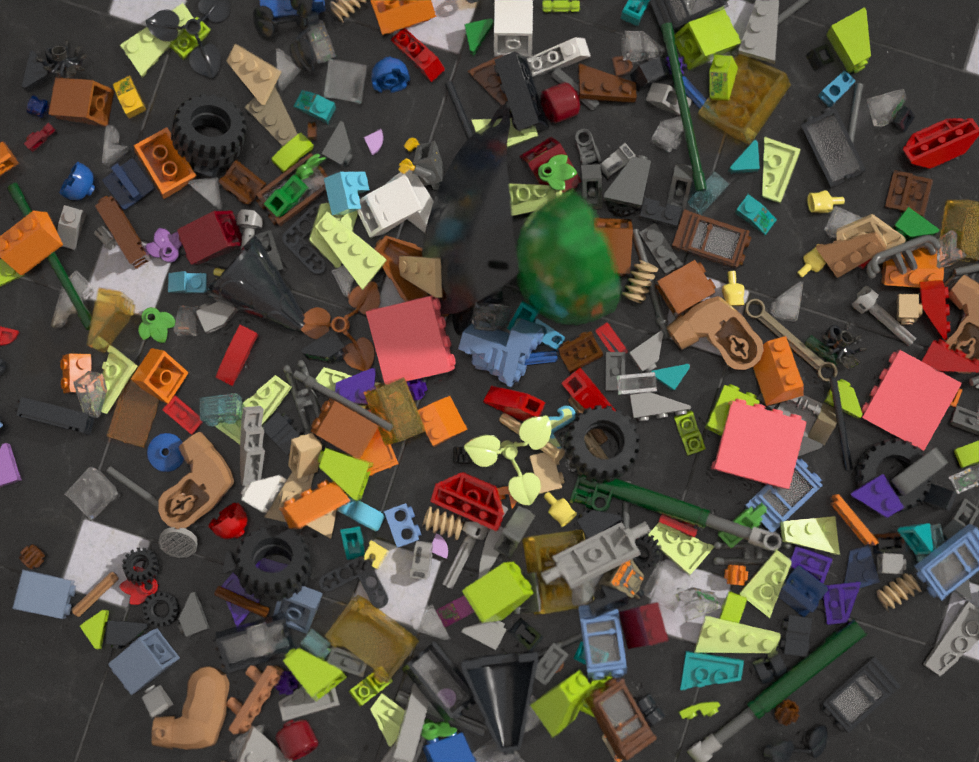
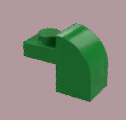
M295 174L281 189L275 190L265 201L264 205L276 217L282 216L299 202L298 199L309 187Z

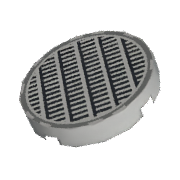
M170 527L160 534L159 546L166 554L172 557L185 558L196 552L197 538L191 531L185 528L175 529V527Z

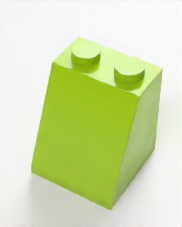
M864 7L833 24L826 34L848 73L852 71L857 73L863 70L871 57L867 11Z
M725 9L688 22L675 34V44L681 56L684 57L683 60L687 64L688 70H692L712 60L714 55H723L733 50L741 43L739 35L735 31Z
M732 384L724 385L704 428L722 436L730 407L729 401H735V398L747 401L746 405L750 406L759 404L760 401L752 393L746 392L744 394L739 392L740 388Z
M325 448V451H321L318 462H320L319 467L351 498L361 500L371 472H367V470L373 466V463L363 459L359 460L352 455L332 448Z
M514 562L501 564L462 591L482 623L503 620L534 594L530 583L523 577L520 567Z
M299 648L288 652L285 655L286 659L283 660L316 702L347 678L339 668Z
M579 670L551 688L530 705L552 737L556 736L576 719L591 685Z

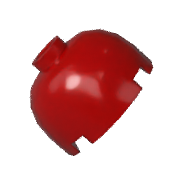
M234 502L221 510L218 519L213 518L208 526L216 536L222 539H232L233 537L237 539L245 532L243 529L247 525V514L238 502L237 504Z

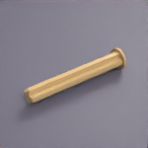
M503 413L499 421L519 435L521 423L510 415ZM549 442L540 448V450L552 457L555 463L559 462L565 453L564 449H558Z

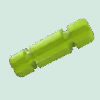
M569 0L543 1L544 12H551V10H554V12H569V10L571 12H578L580 9L578 0H571V2Z

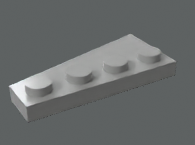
M756 0L738 54L775 64L779 0Z
M969 601L964 603L923 663L924 666L941 676L979 641V608Z

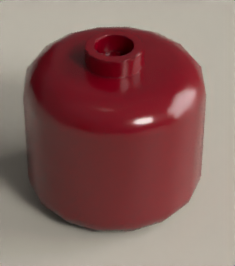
M562 82L541 92V105L545 115L552 123H559L578 115L580 111L579 94L571 84Z
M291 720L285 723L275 736L287 761L302 758L318 747V740L306 720L295 722Z

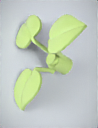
M546 415L525 420L519 428V436L525 441L522 443L504 441L500 445V441L496 437L483 435L466 443L464 448L471 459L482 467L494 464L497 460V454L502 453L505 458L510 459L519 477L510 479L508 485L509 492L517 502L523 505H530L540 492V480L533 473L528 472L522 475L514 458L517 456L518 446L529 444L534 450L544 447L550 439L551 423Z

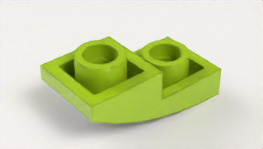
M203 22L200 23L201 32L198 34L201 41L211 30ZM186 29L170 43V48L182 59L187 57L198 46L195 36L189 35Z
M300 132L272 157L271 161L280 170L286 172L298 163L299 158L313 149V144Z
M689 411L687 414L674 416L687 455L705 450V445L693 412Z
M979 441L954 450L961 468L979 462Z
M728 591L718 619L739 623L747 597Z
M381 666L353 687L349 693L361 707L392 683L393 680Z
M712 701L697 703L683 708L678 713L682 719L687 718L689 720L698 714L696 711L700 710L703 716L707 714L709 717L718 712L717 708L720 707L719 702Z

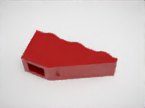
M403 28L391 39L396 47L431 82L445 70L438 57L406 28Z
M943 280L919 282L922 308L943 339L947 340V333H950V322L946 321V316L950 315L949 304L945 302V298H949L948 287H944Z
M940 339L938 342L936 340L932 342L922 362L938 371L979 372V360L966 358V353L959 349L954 351L948 348L949 344Z
M581 367L561 383L570 395L585 409L589 407L593 409L597 405H601L602 409L606 405L612 406Z
M496 386L490 387L483 400L484 403L523 422L529 418L540 417L546 403L530 394Z

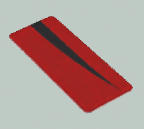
M605 323L596 329V333L610 352L628 353V350L609 323Z

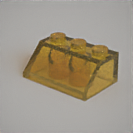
M946 200L939 239L940 249H943V257L972 263L979 260V202L972 200Z
M404 377L377 384L363 392L371 412L393 425L390 432L380 426L378 427L385 445L400 442L426 431Z

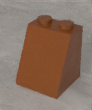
M55 78L51 103L49 105V115L61 120L107 127L114 90L94 80Z
M595 218L593 229L602 231L608 243L617 276L630 274L632 220Z
M696 260L658 280L655 285L675 318L715 294V284L711 279L706 278L704 275L706 271L700 262L697 263Z
M329 398L322 405L320 416L313 421L311 432L360 460L379 426Z

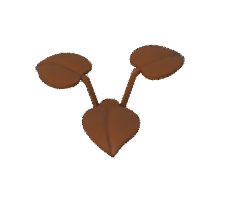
M369 282L364 290L360 286L352 290L349 295V304L356 308L353 312L344 317H336L332 320V323H329L331 317L325 309L319 307L312 308L304 314L305 325L301 328L304 334L313 339H318L329 332V327H332L336 332L344 333L352 341V343L345 347L349 353L346 354L344 360L352 368L363 372L369 370L374 362V346L370 340L364 337L355 341L348 333L350 327L348 319L359 310L362 314L366 315V311L379 308L380 294L376 282Z

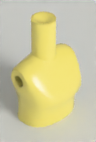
M828 191L809 193L807 197L810 211L818 213L831 212L833 205H842L845 202L844 197H831Z
M816 247L803 256L805 265L797 273L803 278L810 270L819 272L824 267L826 262Z
M728 271L729 283L722 286L724 300L731 306H743L744 286L736 283V271Z
M550 492L544 495V498L551 505L548 513L562 527L567 525L577 515L564 498L556 500Z

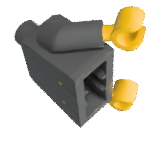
M409 138L404 147L408 151L416 148L413 164L409 159H404L399 164V171L405 174L411 170L413 174L420 177L423 185L431 184L433 190H438L445 169L436 142L432 141L420 145L415 138Z

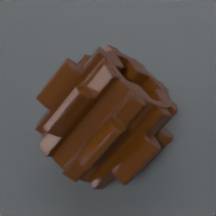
M34 544L25 546L20 552L22 555L19 559L31 570L34 567L38 568L44 562L42 558L45 555Z
M784 700L783 703H779L776 706L775 718L780 724L782 723L786 726L792 722L795 723L799 717V706L794 701Z

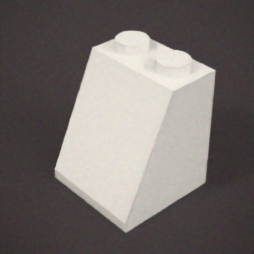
M495 0L494 56H504L516 51L524 57H532L533 0Z

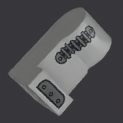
M624 143L600 164L601 171L609 179L622 170L632 157H636V155Z
M416 542L412 569L410 571L411 578L427 580L430 577L433 543Z

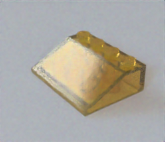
M739 54L734 60L738 70L729 101L713 100L709 96L698 114L732 137L750 145L791 84L785 72Z
M99 287L87 345L100 353H105L109 345L112 344L129 322L131 315H134L136 305L133 304L134 301L122 291Z
M583 529L522 538L527 572H536L539 580L538 591L541 599V611L534 612V615L577 609L578 606L589 605L594 600L591 580L570 589L564 577H559L546 584L541 576L542 572L556 566L553 556L579 544L580 541H585Z

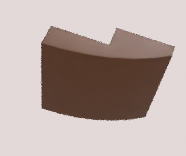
M894 170L885 207L899 212H904L909 207L924 217L933 179Z

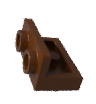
M237 160L233 162L225 176L218 181L226 191L232 192L244 204L254 202L257 198L256 193L266 185L264 181Z
M592 331L588 333L583 332L577 336V339L571 342L566 341L558 348L559 355L569 373L604 356Z

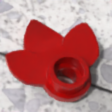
M134 566L133 568L136 572H141L145 570L137 566ZM155 579L152 582L147 580L148 583L152 584V588L146 590L144 582H142V586H138L137 582L134 585L131 581L125 580L119 587L124 593L131 595L130 604L139 605L148 596L157 592L158 583Z

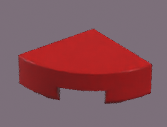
M0 327V346L12 343L17 338L19 331Z

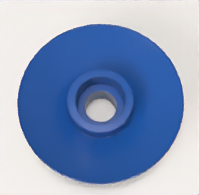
M169 433L156 436L150 442L147 450L151 465L164 472L179 468L184 462V458L178 448L183 443L182 440ZM167 448L169 454L164 456L162 451Z

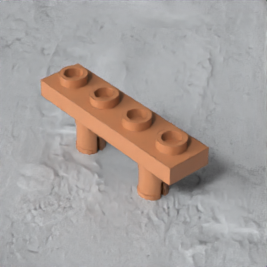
M250 666L246 670L245 674L256 683L254 689L244 705L235 697L230 698L226 703V706L237 715L229 728L233 734H245L250 729L251 723L260 713L264 701L269 698L272 688L280 680L283 670L279 666H267L263 673L255 666Z

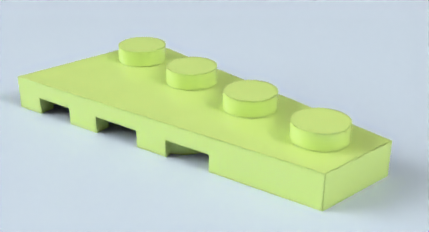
M183 3L172 10L180 19L178 26L185 25L188 20L194 19ZM146 27L122 43L121 47L143 77L147 73L146 71L158 61V58L164 51L168 50L170 43L173 41L165 42L159 40ZM184 29L177 30L178 36L183 33Z
M509 183L512 216L535 211L543 203L562 194V190H554L549 185Z
M275 375L258 389L257 393L244 401L237 410L230 413L223 422H220L215 427L240 444L243 407L261 406L264 409L263 426L292 387Z
M705 616L694 650L697 653H773L776 651L780 633Z

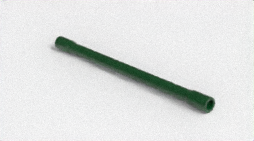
M664 23L661 25V30L671 67L693 171V181L696 192L707 190L700 163L676 50L675 35L672 23Z
M17 183L9 185L7 190L19 207L22 215L26 217L32 211ZM53 252L47 259L76 309L79 319L86 330L94 328L96 326L95 321L84 306L55 252Z

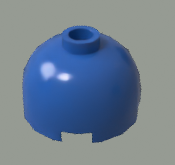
M385 57L377 62L371 74L372 86L379 92H382V89H390V93L400 91L407 86V81H410L406 65L401 60L391 57Z
M77 161L71 168V173L64 180L59 191L60 195L70 200L83 199L86 194L90 196L95 188L92 185L94 180L93 173L87 166Z

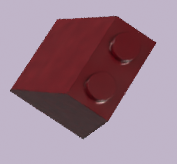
M549 137L519 157L537 185H549L548 182H544L539 178V167L548 163L553 156H567L560 142L553 137ZM567 158L566 164H569L573 167L570 159ZM550 170L544 171L546 174L551 173ZM578 174L564 181L565 190H562V193L578 187V184L582 182Z
M212 211L177 229L179 241L183 244L186 258L191 265L205 263L237 250L242 245V234L232 211Z
M658 602L618 612L628 649L668 641Z

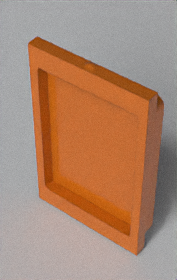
M376 407L368 410L369 412L380 417ZM379 426L360 458L373 463V466L367 470V472L371 471L369 476L399 464L385 429Z
M839 494L833 495L831 497L833 502L830 504L864 545L869 546L878 544L879 542Z

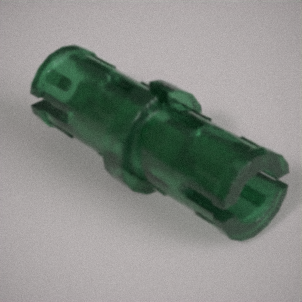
M811 334L804 345L818 353L817 356L820 358L823 357L837 366L838 363H835L838 354L835 352L829 356L828 352L832 351V349L824 346L821 341Z

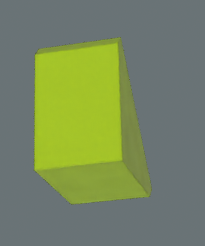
M109 610L100 611L80 625L95 649H102Z

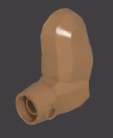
M963 275L949 292V299L960 310L963 309L966 316L961 321L957 331L946 343L949 344L948 348L954 351L959 349L966 353V358L979 360V283ZM958 372V373L970 374V373H972V372Z
M719 296L706 299L691 307L666 327L671 338L681 350L698 342L699 338L706 337L707 341L719 350L727 365L733 369L746 370L753 367L760 360L764 350L762 340L753 331L746 319Z
M201 432L192 435L178 447L187 465H190L191 472L186 474L178 484L163 492L159 499L158 512L161 519L168 526L175 527L176 529L189 527L200 517L215 508L234 483L232 473L225 460Z
M212 666L200 667L191 673L187 681V699L183 706L182 717H155L152 727V745L173 749V747L201 749L215 745L226 716V703L230 685L227 675L219 668Z

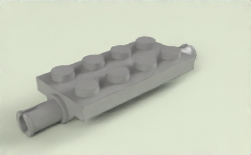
M645 521L631 529L625 528L621 522L553 556L556 566L542 572L541 576L546 584L559 577H564L570 589H573L639 556L640 551L635 544V539L650 533V529Z

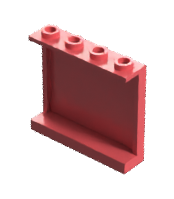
M431 295L366 311L385 386L449 372L455 368L456 361L450 351L451 341L445 332L446 322L444 317H441L439 298Z
M898 349L897 353L893 351L888 360L890 362L888 369L884 368L881 372L879 385H875L871 390L870 396L872 398L869 403L865 402L861 408L863 413L861 417L904 441L912 442V445L918 446L924 451L962 383Z
M735 398V401H729L730 407L716 461H713L711 469L778 488L789 489L807 421L801 420L802 417L795 414H790V417L783 415L781 410H764L765 406L746 405L747 401Z

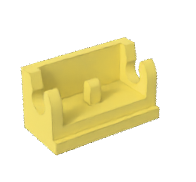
M370 541V546L365 553L364 559L367 560L370 557L375 559L372 567L379 569L389 551Z

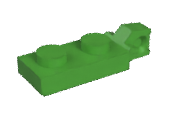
M762 502L754 509L749 507L732 522L750 528L758 527L763 520L761 516L766 513L767 507ZM723 531L718 532L719 537L730 548L743 539Z

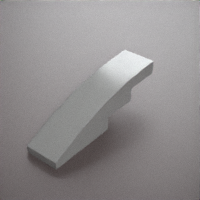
M261 406L243 407L240 436L242 486L259 481L262 476L265 450L262 447L264 436L262 418L264 409Z
M502 505L504 517L506 512L508 511V508ZM501 526L498 531L489 530L480 561L478 580L489 572L500 554L493 548L504 531V528Z
M414 683L405 708L392 758L401 762L413 761L429 704L427 698Z

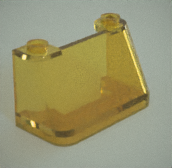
M360 595L355 596L325 635L328 638L327 641L332 646L346 647L371 666L374 678L386 684L419 642L413 634Z

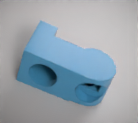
M843 71L821 91L818 97L828 107H832L856 80L846 71Z
M535 319L533 323L543 326L541 333H544L541 343L558 351L565 337L539 319Z

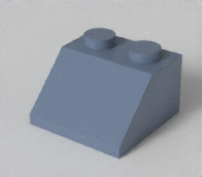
M302 586V590L298 594L293 593V597L289 599L282 598V601L277 602L273 615L283 611L288 627L308 634L323 593Z

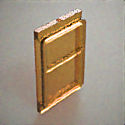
M129 379L120 393L107 437L144 448L159 399L145 392Z

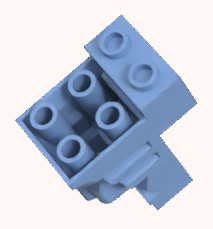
M521 319L511 329V332L507 333L474 321L463 331L458 349L472 354V364L476 369L487 370L490 374L499 376L498 379L511 387L515 382L519 381L521 376H524L527 365H524L525 360L530 357L531 351L535 350L538 344H541L544 333H541L543 326Z

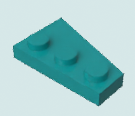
M686 651L680 690L740 681L744 660Z

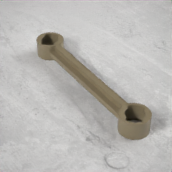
M752 299L746 304V315L751 319L761 321L779 338L786 336L790 348L817 370V376L821 381L830 382L829 378H824L821 375V368L832 367L834 370L833 376H837V367L831 362L821 360L766 312L765 305L761 300ZM752 304H760L762 308L761 314L751 315L748 307Z

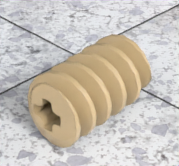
M336 0V3L330 1L329 5L336 17L341 22H344L342 16L349 18L348 11L355 13L353 6L360 8L359 1L366 3V0Z
M639 260L640 264H634V267L638 270L631 271L635 278H628L632 285H625L629 292H622V294L632 301L642 303L640 300L646 299L643 293L649 292L646 286L652 285L649 279L655 278L652 272H657L658 268Z
M429 506L422 527L425 524L427 531L433 527V533L440 529V535L442 536L447 531L448 538L455 534V540H458L464 522H461V516L454 520L453 513L447 518L446 511L439 515V509L432 513V507Z
M903 573V579L900 577L896 578L897 584L891 581L889 583L890 588L885 585L883 586V591L877 590V596L887 611V606L895 609V601L901 605L900 598H904L907 601L908 593L915 596L914 589L921 592L918 583L911 574L909 576L907 573Z

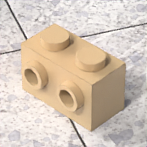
M899 294L897 298V321L901 322V325H913L922 315V303H919V294Z
M313 433L299 436L291 441L288 466L297 479L318 472L320 463L318 458L322 450V444Z
M545 452L530 456L533 472L541 483L539 494L561 489V484L565 482L562 472L558 473L556 465H560V463H555L553 458Z

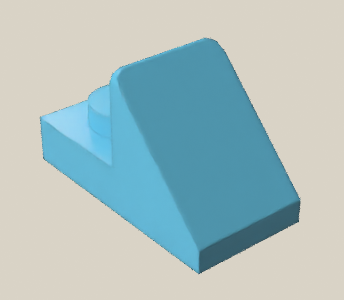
M186 271L169 273L168 293H203L207 289L206 273H186Z

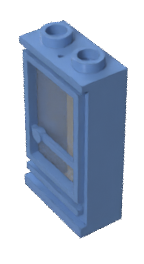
M801 458L796 461L789 489L766 484L744 505L746 509L749 507L754 509L762 502L767 507L766 513L761 516L763 518L761 522L769 532H774L780 526V522L786 521L823 486L820 483L822 481L820 477L814 472L811 474L806 469L808 465Z
M969 523L915 565L918 571L916 575L923 583H927L929 586L927 590L932 597L944 600L945 596L979 571V530L977 527Z
M589 605L578 606L588 679L600 680L605 676L621 677L627 674L618 609L593 619L589 611Z

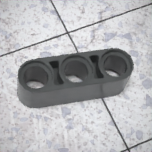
M934 447L891 481L902 496H905L948 462L937 447Z

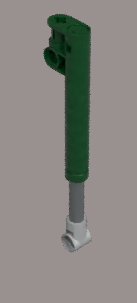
M582 474L580 477L578 475L570 499L572 504L578 502L585 505L586 508L606 512L610 507L612 498H616L668 517L697 525L703 529L708 526L749 540L748 543L768 551H777L781 546V538L777 533L757 527L750 528L710 514L711 510L702 509L699 506L617 478L611 482L604 480L603 483H597L596 479L588 481L586 480L587 476ZM600 498L604 499L606 502L605 506L597 508L595 505L596 501ZM775 537L778 540V544L775 547L768 546V538Z
M854 618L851 619L852 622L845 628L835 631L824 640L823 645L761 692L754 700L747 703L749 707L715 734L711 733L702 742L698 741L687 750L689 755L695 762H707L714 752L723 747L722 744L756 717L758 719L763 717L766 712L768 713L865 637L866 633Z

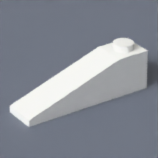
M411 170L405 174L400 172L388 183L403 175L407 176L423 208L407 220L425 233L434 201L417 175L413 174Z

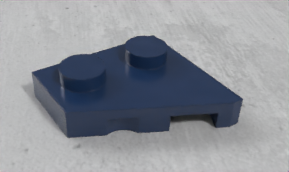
M869 545L849 550L844 583L860 582V588L880 582Z

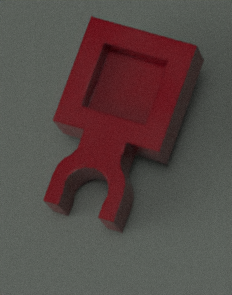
M47 123L40 132L31 133L26 138L24 144L33 153L56 130L50 123Z

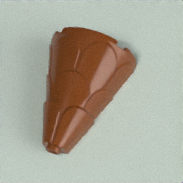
M385 236L376 243L375 250L387 259L382 267L388 278L392 280L400 297L405 302L427 297L426 291L401 277L399 270V256L422 257L423 248L410 242ZM442 288V297L439 298L444 301L446 300L447 295L445 290ZM449 314L441 315V317L445 318Z

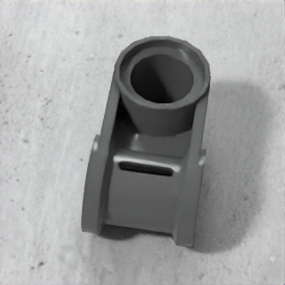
M588 129L578 130L574 140L581 164L586 165L595 161L601 162V157L591 132ZM585 134L589 140L586 143H581L578 140V136Z

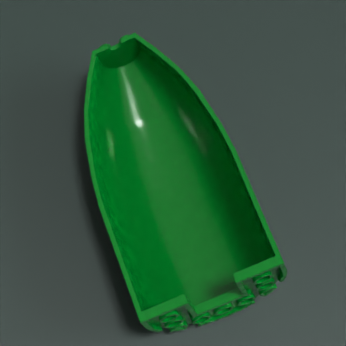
M572 190L566 191L543 203L525 222L516 246L519 266L516 280L525 301L537 309L541 316L559 324L581 325L593 322L614 312L620 299V287L608 243L602 231L593 229L592 223L595 221V218L589 206Z

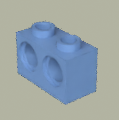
M405 503L384 511L397 548L419 541L418 536L422 534L418 524L414 525L412 518L415 515L411 506L408 507ZM404 511L406 514L405 520L397 521L395 519L396 512ZM404 529L412 531V537L408 540L402 538V531Z

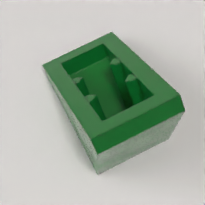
M491 18L464 24L471 55H475L494 26V20Z

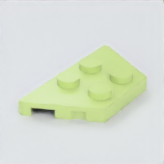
M322 203L319 206L308 240L314 247H317L320 253L336 269H340L341 260L315 227L327 211L332 214L330 204ZM354 211L346 215L333 216L352 231L358 212Z

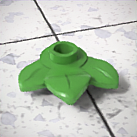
M319 154L311 156L305 164L296 169V175L301 180L308 178L314 173L312 169L327 158H319Z
M566 155L553 156L548 163L541 165L538 169L539 178L544 182H548L549 186L554 190H565L564 181L577 175V171L571 165L566 164L568 158ZM550 170L551 173L546 174L544 171Z
M149 307L142 313L139 334L143 340L152 336L154 340L165 343L167 328L175 327L177 324L173 316L168 312H159L158 309ZM149 314L155 315L154 320H149L147 317Z
M425 719L420 735L426 740H434L438 736L446 737L456 733L457 728L450 727L449 722L433 723L430 719Z

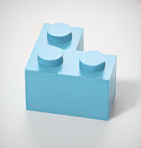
M338 172L324 178L332 215H346L361 209L358 194L369 190L365 172Z

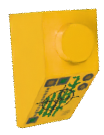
M130 76L113 84L117 97L128 118L146 111Z

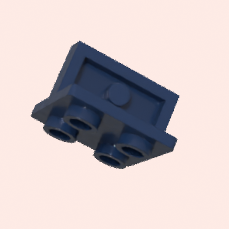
M133 158L122 166H119L118 163L112 166L113 172L102 180L124 210L154 190V186Z
M797 565L785 579L778 597L800 615L806 617L810 611L813 612L818 607L819 600L828 591V587L803 567Z

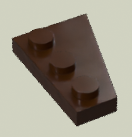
M503 55L468 71L501 106L506 104L508 100L506 94L504 95L501 90L500 84L502 82L495 72L494 66L496 64L494 60Z
M582 64L578 65L579 99L636 101V82Z

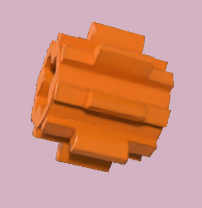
M728 565V570H725L724 579H727V584L744 585L745 581H748L746 566Z

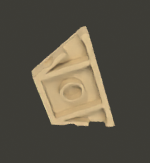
M873 214L837 229V240L841 241L852 239L854 236L876 232L886 245V250L905 243L904 236Z

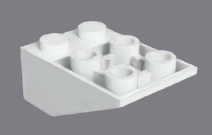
M403 175L360 199L361 209L357 210L369 237H374L387 233L423 208L407 176Z

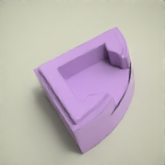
M381 129L364 137L372 155L376 154L382 146L383 134Z
M436 533L432 542V553L447 559V543Z

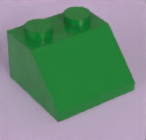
M909 207L892 226L895 231L905 237V242L923 235L934 236L940 230Z

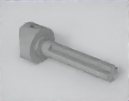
M240 210L237 215V226L244 228L241 249L254 235V230L262 228L263 217L254 210Z
M869 286L862 288L857 293V299L852 303V306L861 314L869 310L872 315L908 346L912 345L916 337L880 305L875 303L878 298V294Z
M466 519L462 526V530L467 535L442 583L453 589L476 539L485 540L489 532L488 527L470 519Z

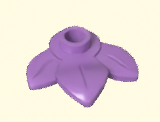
M158 228L154 234L155 242L146 244V250L154 258L161 257L165 262H173L177 259L179 255L178 249L182 245L179 241V234L175 232L171 235L166 229ZM172 250L170 254H166L167 251Z

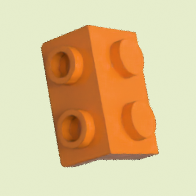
M91 354L63 355L60 361V367L63 370V378L61 379L63 393L92 392Z

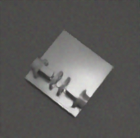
M803 395L781 402L777 410L783 411V415L790 417V414L801 416V420L807 421L803 434L807 437L817 415L821 411L822 403Z

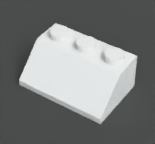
M278 475L252 482L250 485L247 484L241 493L243 495L242 500L267 513L287 480Z

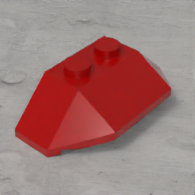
M973 118L945 119L913 133L906 146H904L903 152L911 164L933 168L965 154L979 137V127Z
M464 472L437 483L430 502L495 531L499 530L504 515L497 487Z

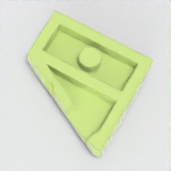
M382 693L370 710L388 745L391 747L398 737L405 710Z

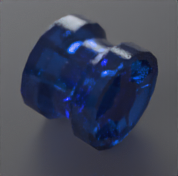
M33 95L28 102L27 113H34L37 117L43 118L48 108V100H39L37 96Z

